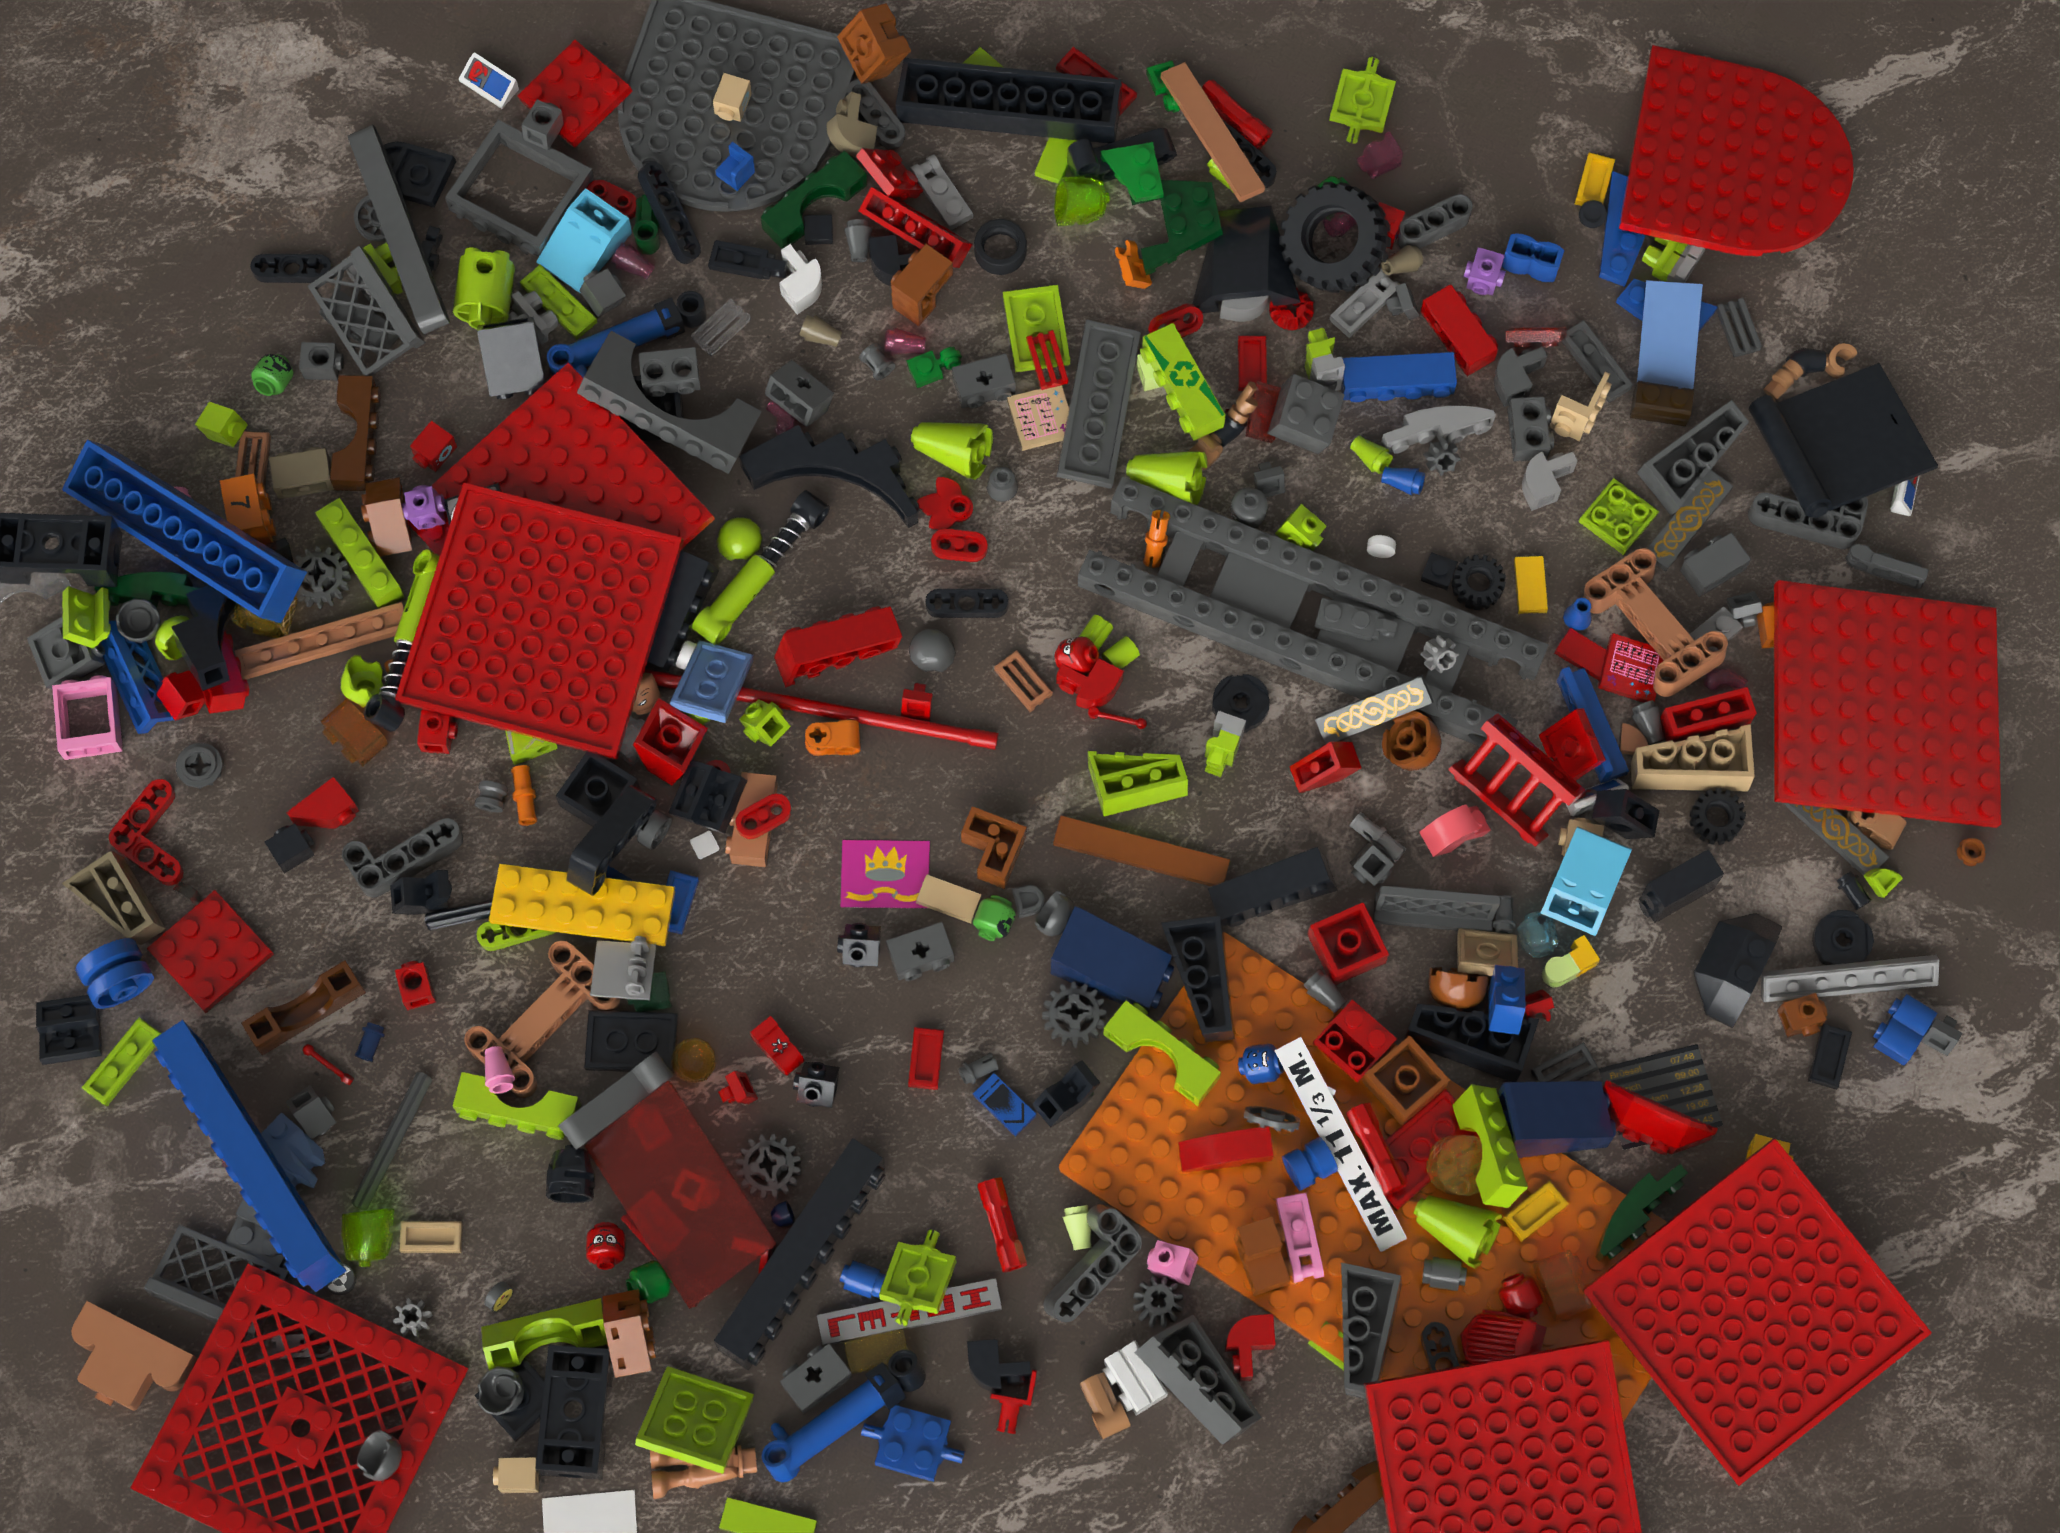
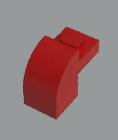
M1100 658L1096 661L1088 677L1062 664L1057 672L1056 683L1059 684L1060 689L1072 695L1074 693L1078 694L1076 706L1090 709L1091 707L1099 708L1106 705L1115 696L1123 681L1124 671Z
M1274 1314L1247 1316L1239 1320L1231 1328L1226 1340L1225 1352L1237 1351V1355H1232L1233 1374L1239 1373V1382L1251 1381L1253 1378L1251 1350L1274 1349L1276 1345Z

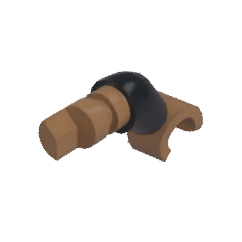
M1846 343L1836 345L1828 354L1824 350L1798 349L1786 358V363L1782 366L1783 369H1779L1772 375V381L1763 390L1767 395H1771L1777 400L1794 384V380L1805 377L1808 373L1823 372L1825 370L1831 377L1839 379L1845 372L1844 367H1840L1837 364L1836 357H1841L1848 361L1857 355V350L1852 345Z
M1249 382L1237 398L1236 404H1233L1230 409L1224 411L1226 415L1224 427L1199 438L1195 446L1189 449L1188 452H1205L1208 464L1207 468H1202L1203 470L1208 469L1219 458L1223 447L1237 438L1248 425L1249 413H1253L1258 406V402L1252 397L1257 390L1254 382Z

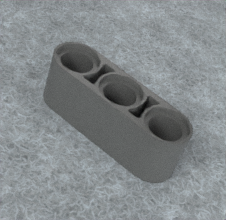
M1457 194L1402 221L1399 228L1398 246L1403 248L1406 245H1410L1420 249L1464 228L1468 224L1473 204L1471 199L1463 194ZM1455 209H1460V210H1462L1464 213H1463V214H1457V213H1455L1453 210H1455ZM1429 221H1437L1441 225L1435 226L1430 224ZM1405 233H1414L1416 237H1408Z
M340 291L338 300L351 302L352 298ZM337 304L334 315L336 319L347 321L350 306ZM321 308L319 311L320 315L328 323H330L329 319L327 318V316ZM355 308L352 323L365 325L368 310ZM374 313L371 326L384 328L386 320ZM351 327L349 337L361 344L364 329ZM370 330L367 346L380 348L383 333ZM389 334L385 349H390L399 336Z

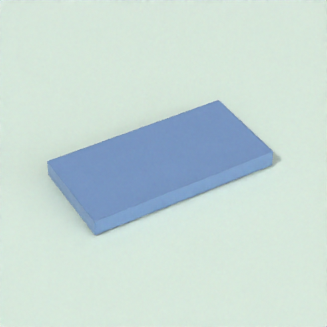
M1646 280L1637 382L1643 381L1676 386L1679 389L1694 388L1703 284Z

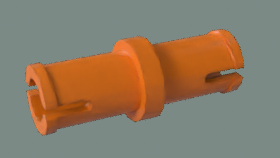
M1162 510L1152 512L1150 530L1145 536L1147 546L1143 563L1149 567L1150 559L1153 558L1152 568H1157L1161 565L1163 547L1167 545L1168 541L1166 531L1170 515L1164 511L1163 518L1160 519Z
M518 765L511 769L515 789L512 796L517 804L519 825L529 826L537 822L534 805L536 791L532 789L530 767L528 765Z

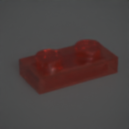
M1566 327L1510 328L1505 331L1506 342H1514V347H1529L1531 342H1542L1543 347L1559 346V342L1567 338Z
M1257 381L1255 383L1257 390L1252 397L1258 402V406L1253 413H1249L1250 417L1247 421L1248 425L1245 436L1272 443L1275 437L1269 435L1268 430L1281 387Z

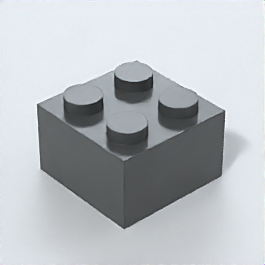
M1293 374L1281 386L1267 434L1313 453H1321L1331 444L1345 394Z

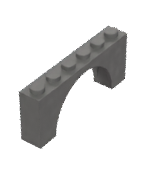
M610 331L586 372L577 394L585 397L588 401L606 408L613 414L634 423L639 428L653 433L665 442L671 443L688 454L711 464L714 468L729 474L762 411L738 398L726 411L707 419H684L662 411L642 394L634 380L631 358L636 344Z

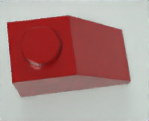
M1332 741L1289 766L1299 793L1341 781L1362 768L1352 742Z
M332 777L286 813L296 826L336 829L340 825L345 826L356 817V813L359 810L355 802L336 779Z

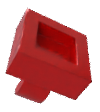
M915 683L913 690L904 689L901 716L930 720L933 694L925 692L926 684Z
M1543 989L1525 995L1526 1009L1524 1015L1526 1019L1535 1018V1015L1541 1012L1543 1019L1547 1022L1550 1021L1551 1014L1548 1010L1555 1008L1552 997Z
M733 1071L726 1075L725 1078L729 1086L718 1092L723 1103L728 1101L731 1104L737 1101V1103L749 1105L758 1099L745 1072Z

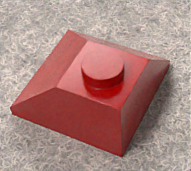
M658 698L638 733L633 746L647 771L672 786L685 773L708 728Z

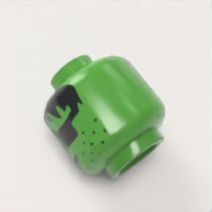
M265 354L252 370L251 378L253 385L259 393L266 396L281 394L293 378V369L288 359L280 354Z
M991 895L990 898L983 899L973 919L974 926L979 930L978 935L989 941H995V938L1006 937L1016 916L1012 908L1013 904L1009 900L997 895Z

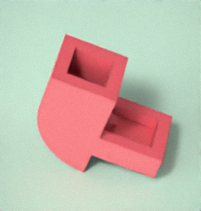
M1465 804L1438 817L1419 833L1432 856L1436 857L1451 853L1465 841L1482 837L1490 832L1491 829L1486 822L1485 816L1477 806L1468 807Z

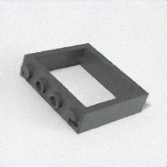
M497 120L445 196L449 211L455 213L458 219L465 218L471 221L477 229L483 232L488 230L494 233L503 243H512L518 246L524 254L528 255L530 253L539 257L568 207L595 180L593 171L588 166L551 147L549 150H546L523 140V133ZM500 143L573 181V184L537 237L464 199V196Z

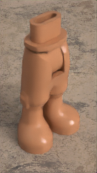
M738 1445L737 1448L734 1447L723 1474L650 1450L651 1469H661L676 1465L688 1466L683 1471H651L653 1499L663 1498L670 1489L679 1486L699 1489L703 1485L723 1482L736 1477L744 1478L743 1474L757 1472L755 1448L741 1449V1445Z

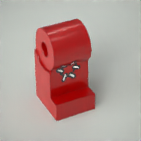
M769 1016L750 1032L752 1040L785 1076L804 1063L805 1059L790 1042V1039L781 1030L772 1016Z

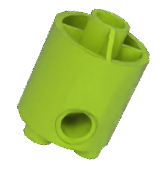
M469 247L465 249L464 255L460 257L452 312L458 319L467 322L472 328L477 329L478 325L508 321L515 266L509 260V253L501 250L494 251L493 253L482 252L478 248Z

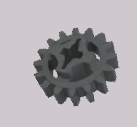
M316 546L315 553L305 549V557L295 556L298 562L297 566L307 571L295 595L297 601L301 602L305 599L307 607H311L316 602L318 608L322 609L323 602H328L330 606H333V598L343 599L341 590H349L348 583L345 581L351 580V575L347 571L349 566L346 561H342L343 558L340 553L333 556L331 548L328 547L325 553H323L320 547ZM325 562L332 564L336 569L327 567ZM302 586L313 589V593L305 590Z
M1072 982L1071 989H1066L1061 984L1059 994L1054 991L1050 992V997L1053 1001L1045 1000L1044 1007L1049 1011L1042 1012V1019L1049 1020L1044 1024L1045 1030H1054L1051 1034L1053 1040L1060 1036L1062 1038V1046H1065L1069 1040L1072 1041L1073 1047L1077 1048L1079 1040H1082L1085 1045H1089L1090 1035L1095 1039L1099 1037L1096 1028L1104 1029L1105 1022L1100 1019L1106 1017L1107 1011L1099 1010L1104 1006V1000H1095L1097 990L1088 993L1087 984L1084 983L1081 989H1077L1076 983ZM1068 998L1064 1006L1057 1007L1062 1000ZM1079 998L1086 1000L1091 1006H1086ZM1071 1010H1077L1078 1019H1072L1070 1015ZM1091 1021H1093L1092 1024L1086 1030L1080 1032V1029L1085 1023H1091ZM1058 1024H1064L1069 1029V1032L1063 1030Z
M763 1134L759 1136V1143L756 1144L750 1139L748 1141L750 1149L741 1148L740 1152L744 1159H736V1164L743 1169L736 1173L738 1178H745L741 1183L743 1189L751 1186V1196L754 1197L758 1192H761L762 1200H766L768 1194H772L773 1198L777 1200L779 1191L782 1190L784 1194L788 1195L789 1190L787 1186L789 1184L797 1186V1180L793 1176L801 1175V1169L795 1167V1165L801 1163L800 1156L792 1157L796 1152V1147L790 1146L787 1148L788 1141L785 1137L780 1142H777L776 1135L772 1134L770 1140L766 1141ZM770 1149H776L784 1155L777 1156ZM757 1152H760V1155L757 1158V1160L755 1162L750 1163L752 1157ZM765 1156H768L769 1162L771 1161L773 1166L772 1178L769 1177V1173L765 1169ZM788 1169L785 1178L778 1183V1178L782 1172H786ZM752 1178H760L767 1182L768 1186L758 1184Z

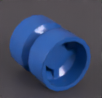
M1321 1137L1306 1143L1303 1151L1295 1149L1282 1156L1288 1175L1300 1191L1315 1184L1316 1177L1325 1179L1338 1172L1336 1161Z

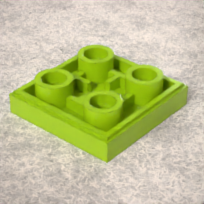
M1613 478L1581 516L1579 523L1622 555H1625L1655 519L1659 511Z

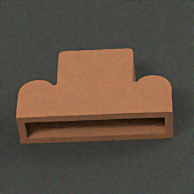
M86 1301L71 1330L74 1341L84 1349L92 1351L77 1380L84 1386L97 1392L94 1398L109 1406L115 1401L130 1410H137L153 1381L167 1391H178L183 1388L198 1359L194 1355Z

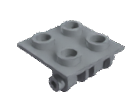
M636 936L631 943L597 941L590 996L650 1000L656 944H648L646 938L642 936Z

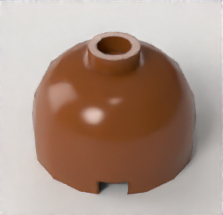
M1411 711L1394 718L1392 721L1395 724L1390 730L1386 728L1383 734L1382 749L1385 757L1394 765L1408 771L1421 770L1430 766L1436 760L1441 750L1442 741L1438 727L1430 718L1417 711Z
M1431 967L1429 991L1432 998L1438 1004L1464 1012V1009L1474 1008L1481 1003L1486 995L1489 976L1457 972V968H1451L1448 972H1444L1442 967Z

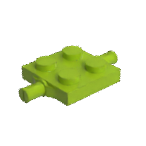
M1373 57L1368 58L1365 71H1353L1344 68L1342 70L1329 121L1345 124L1350 127L1346 138L1349 143H1351L1353 134V144L1358 142L1360 130L1366 129L1378 133H1383L1396 81L1382 78L1376 74L1379 64L1377 58L1374 60L1373 67H1371Z
M932 1229L927 1231L923 1245H909L898 1242L879 1297L880 1300L900 1306L895 1320L900 1325L902 1322L904 1326L908 1325L912 1310H922L934 1314L939 1313L956 1265V1256L941 1253L935 1248L940 1233L935 1230L934 1233Z

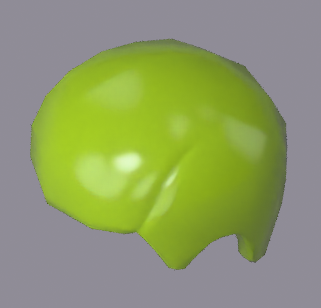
M736 517L726 521L720 528L716 543L719 552L730 561L734 559L747 560L760 549L762 534L759 526L751 519Z
M180 615L169 618L160 625L156 632L155 644L168 660H178L183 657L177 648L172 626L189 620L186 616Z

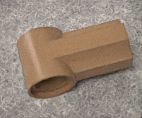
M1104 1372L1091 1376L1080 1383L1084 1396L1093 1412L1091 1415L1102 1439L1131 1427L1126 1412L1120 1401L1117 1402Z

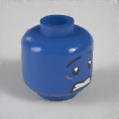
M1273 1044L1246 1047L1243 1057H1239L1238 1060L1240 1074L1245 1075L1251 1084L1277 1081L1280 1073L1284 1072V1068L1275 1053L1276 1047Z

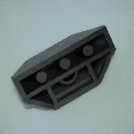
M1757 913L1718 922L1693 972L1704 1005L1705 1015L1731 1028L1734 1027L1764 970L1783 926Z

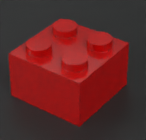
M1364 902L1318 921L1309 927L1307 935L1325 972H1328L1335 985L1386 964L1389 953Z

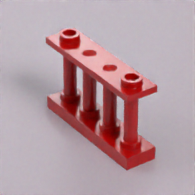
M1497 713L1481 727V730L1486 733L1487 738L1468 762L1464 759L1459 760L1448 771L1454 775L1458 783L1467 786L1517 830L1525 842L1536 847L1549 836L1542 827L1562 802L1570 806L1582 796L1586 789ZM1496 745H1500L1508 752L1509 757L1493 778L1487 781L1476 770ZM1521 764L1530 772L1531 777L1510 801L1498 789L1515 767ZM1543 783L1552 791L1553 796L1534 820H1532L1520 808L1538 785Z

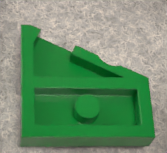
M1153 142L1100 152L1102 161H1106L1114 171V176L1121 184L1126 186L1128 193L1135 202L1163 198L1164 193Z

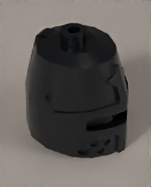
M566 1145L565 1149L555 1151L552 1154L547 1170V1198L557 1203H584L592 1201L594 1199L595 1173L588 1151L581 1148L576 1150L573 1145Z

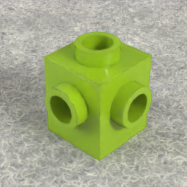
M1300 504L1288 516L1275 534L1280 539L1313 551L1324 539L1320 534L1327 526L1304 505Z
M759 699L746 708L745 713L739 718L745 727L743 732L751 741L755 743L760 741L770 747L791 727L782 716L784 714L783 711L775 703L771 702L768 704Z

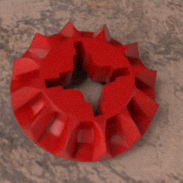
M1298 288L1297 291L1301 303L1292 304L1293 306H1298L1295 317L1290 310H1285L1287 305L1273 306L1272 300L1270 302L1269 313L1271 319L1277 326L1286 330L1301 329L1313 317V302L1307 293L1299 291Z

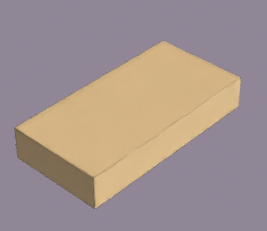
M926 874L916 904L971 924L982 894Z
M401 1221L399 1251L400 1253H462L463 1223L462 1221Z

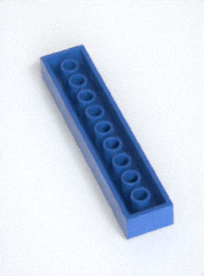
M87 439L62 488L64 492L101 516H112L118 527L259 618L281 623L307 574V571L107 445Z
M181 1020L152 1041L158 1049L154 1052L156 1058L170 1072L168 1077L177 1090L180 1089L185 1096L182 1100L191 1113H195L199 1120L196 1122L202 1132L213 1141L211 1147L217 1156L227 1164L225 1168L227 1173L242 1188L240 1191L242 1197L257 1212L254 1215L256 1220L272 1236L269 1240L275 1250L286 1259L284 1265L293 1278H297L303 1287L309 1285L317 1292L347 1271L203 1040L184 1020Z

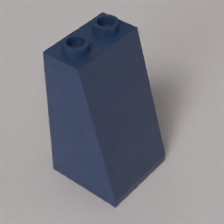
M1075 906L1051 958L1050 974L1071 983L1075 982L1080 987L1085 983L1087 984V990H1097V994L1120 1004H1123L1126 1000L1130 1004L1138 1003L1149 1014L1151 1007L1157 1009L1163 996V992H1160L1159 989L1163 981L1169 982L1175 966L1170 965L1172 955Z
M1601 1081L1503 1083L1498 1091L1518 1158L1606 1148L1616 1135L1615 1122L1613 1119H1610L1608 1113L1610 1101L1606 1092L1603 1091Z

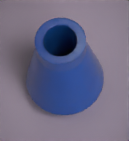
M1385 466L1381 482L1411 496L1413 494L1420 495L1425 481V473L1420 472L1419 468H1391Z
M1578 598L1564 611V622L1569 628L1581 631L1591 624V603L1588 599Z

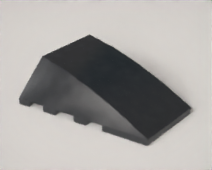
M1272 206L1218 211L1223 235L1208 242L1192 304L1200 309L1202 313L1219 312V301L1270 296L1273 306L1301 303L1292 272L1289 268V262H1286L1282 255V252L1285 250L1280 245V232Z

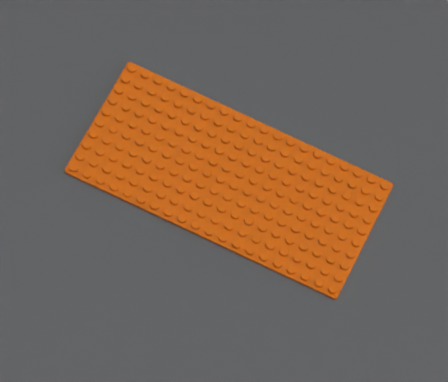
M1223 932L1235 1039L1205 1043L1184 986L1159 1020L1171 1029L1172 1032L1170 1034L1178 1040L1183 1038L1195 1047L1194 1052L1200 1057L1204 1058L1207 1056L1216 1062L1219 1066L1218 1070L1221 1072L1220 1079L1199 1106H1196L1174 1089L1177 1074L1175 1065L1169 1055L1156 1047L1141 1046L1059 1164V1171L1161 1241L1191 1249L1199 1257L1197 1261L1198 1266L1268 1313L1274 1314L1275 1318L1309 1341H1313L1343 1363V1338L1338 1336V1330L1343 1333L1341 1262L1401 1275L1402 1286L1381 1380L1430 1371L1421 1342V1333L1432 1322L1442 1323L1448 1328L1459 1366L1470 1364L1464 1357L1460 1337L1461 1332L1476 1314L1482 1313L1483 1309L1506 1312L1498 1295V1290L1503 1286L1501 1281L1511 1275L1523 1272L1524 1276H1532L1543 1297V1303L1537 1308L1538 1314L1529 1318L1536 1321L1537 1324L1547 1327L1541 1351L1604 1339L1609 1340L1624 1422L1650 1381L1651 1376L1582 1290L1667 1222L1653 1212L1648 1214L1644 1210L1645 1214L1650 1218L1644 1225L1647 1231L1634 1242L1630 1238L1621 1244L1624 1249L1613 1259L1609 1260L1606 1256L1601 1261H1598L1595 1256L1603 1231L1612 1214L1626 1195L1563 1153L1519 1158L1528 1188L1509 1208L1485 1205L1482 1202L1480 1192L1464 1196L1472 1192L1477 1186L1475 1179L1482 1162L1481 1140H1479L1397 1212L1391 1206L1407 1239L1380 1252L1339 1172L1325 1179L1316 1177L1315 1184L1302 1191L1298 1190L1284 1166L1282 1156L1295 1149L1303 1151L1306 1143L1320 1136L1285 1070L1283 1073H1280L1279 1078L1275 1082L1251 1084L1245 1075L1240 1074L1238 1067L1239 1057H1243L1244 1050L1248 1046L1273 1044L1276 1049H1279L1301 1037L1326 1085L1336 1090L1333 1098L1364 1157L1367 1156V1153L1360 1138L1355 1135L1346 1117L1347 1111L1362 1103L1369 1102L1379 1121V1128L1385 1140L1398 1130L1401 1125L1365 1086L1362 1080L1358 1083L1354 1081L1313 1044V1041L1343 1009L1340 1008L1334 1014L1328 1007L1306 993L1308 990L1303 986L1304 983L1228 933ZM1450 1080L1446 1088L1456 1100L1466 1091L1452 1080ZM1260 1106L1290 1113L1300 1119L1299 1130L1294 1129V1132L1285 1129L1276 1131L1273 1127H1270L1274 1155L1272 1161L1246 1163L1240 1167L1184 1173L1181 1171L1178 1142L1218 1133L1259 1128V1123L1247 1122L1248 1119L1243 1117L1246 1107ZM1550 1180L1569 1205L1521 1242L1502 1218ZM1306 1193L1323 1265L1324 1277L1314 1278V1276L1303 1278V1281L1294 1283L1291 1275L1289 1276L1290 1282L1287 1286L1254 1296L1234 1240L1237 1228L1269 1217H1273L1275 1224H1281L1276 1199ZM1431 1195L1496 1211L1502 1215L1501 1219L1496 1220L1501 1226L1488 1255L1481 1253L1478 1260L1482 1261L1479 1267L1475 1269L1468 1266L1416 1222L1417 1216L1414 1214V1210L1421 1198L1426 1199ZM1282 1241L1281 1254L1284 1259L1288 1258L1285 1241ZM1310 1255L1299 1257L1301 1266L1311 1264ZM1433 1257L1462 1261L1461 1267L1467 1268L1465 1286L1459 1285L1458 1291L1431 1288L1429 1284L1422 1283L1425 1259L1433 1260ZM1432 1329L1430 1336L1427 1337L1429 1341L1434 1340L1437 1350L1431 1352L1432 1356L1439 1352H1448L1447 1347L1441 1350L1439 1340L1443 1335L1442 1333L1437 1334L1435 1329ZM1446 1358L1438 1359L1435 1364L1436 1370L1453 1367L1452 1363Z

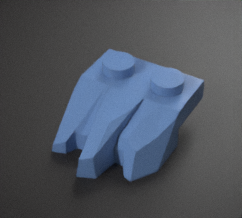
M280 1113L261 1134L294 1187L302 1183L314 1188L318 1178L311 1169L314 1166L325 1164L323 1149L283 1113Z

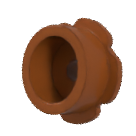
M1964 839L1960 842V847L1957 848V856L1960 860H1963L1965 865L1976 866L1977 863H1982L1985 859V846L1978 839ZM1969 850H1972L1974 854L1970 855Z

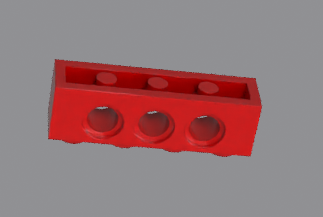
M871 187L858 210L920 249L925 244L929 245L953 262L954 268H960L973 245L900 199L888 197L881 188Z

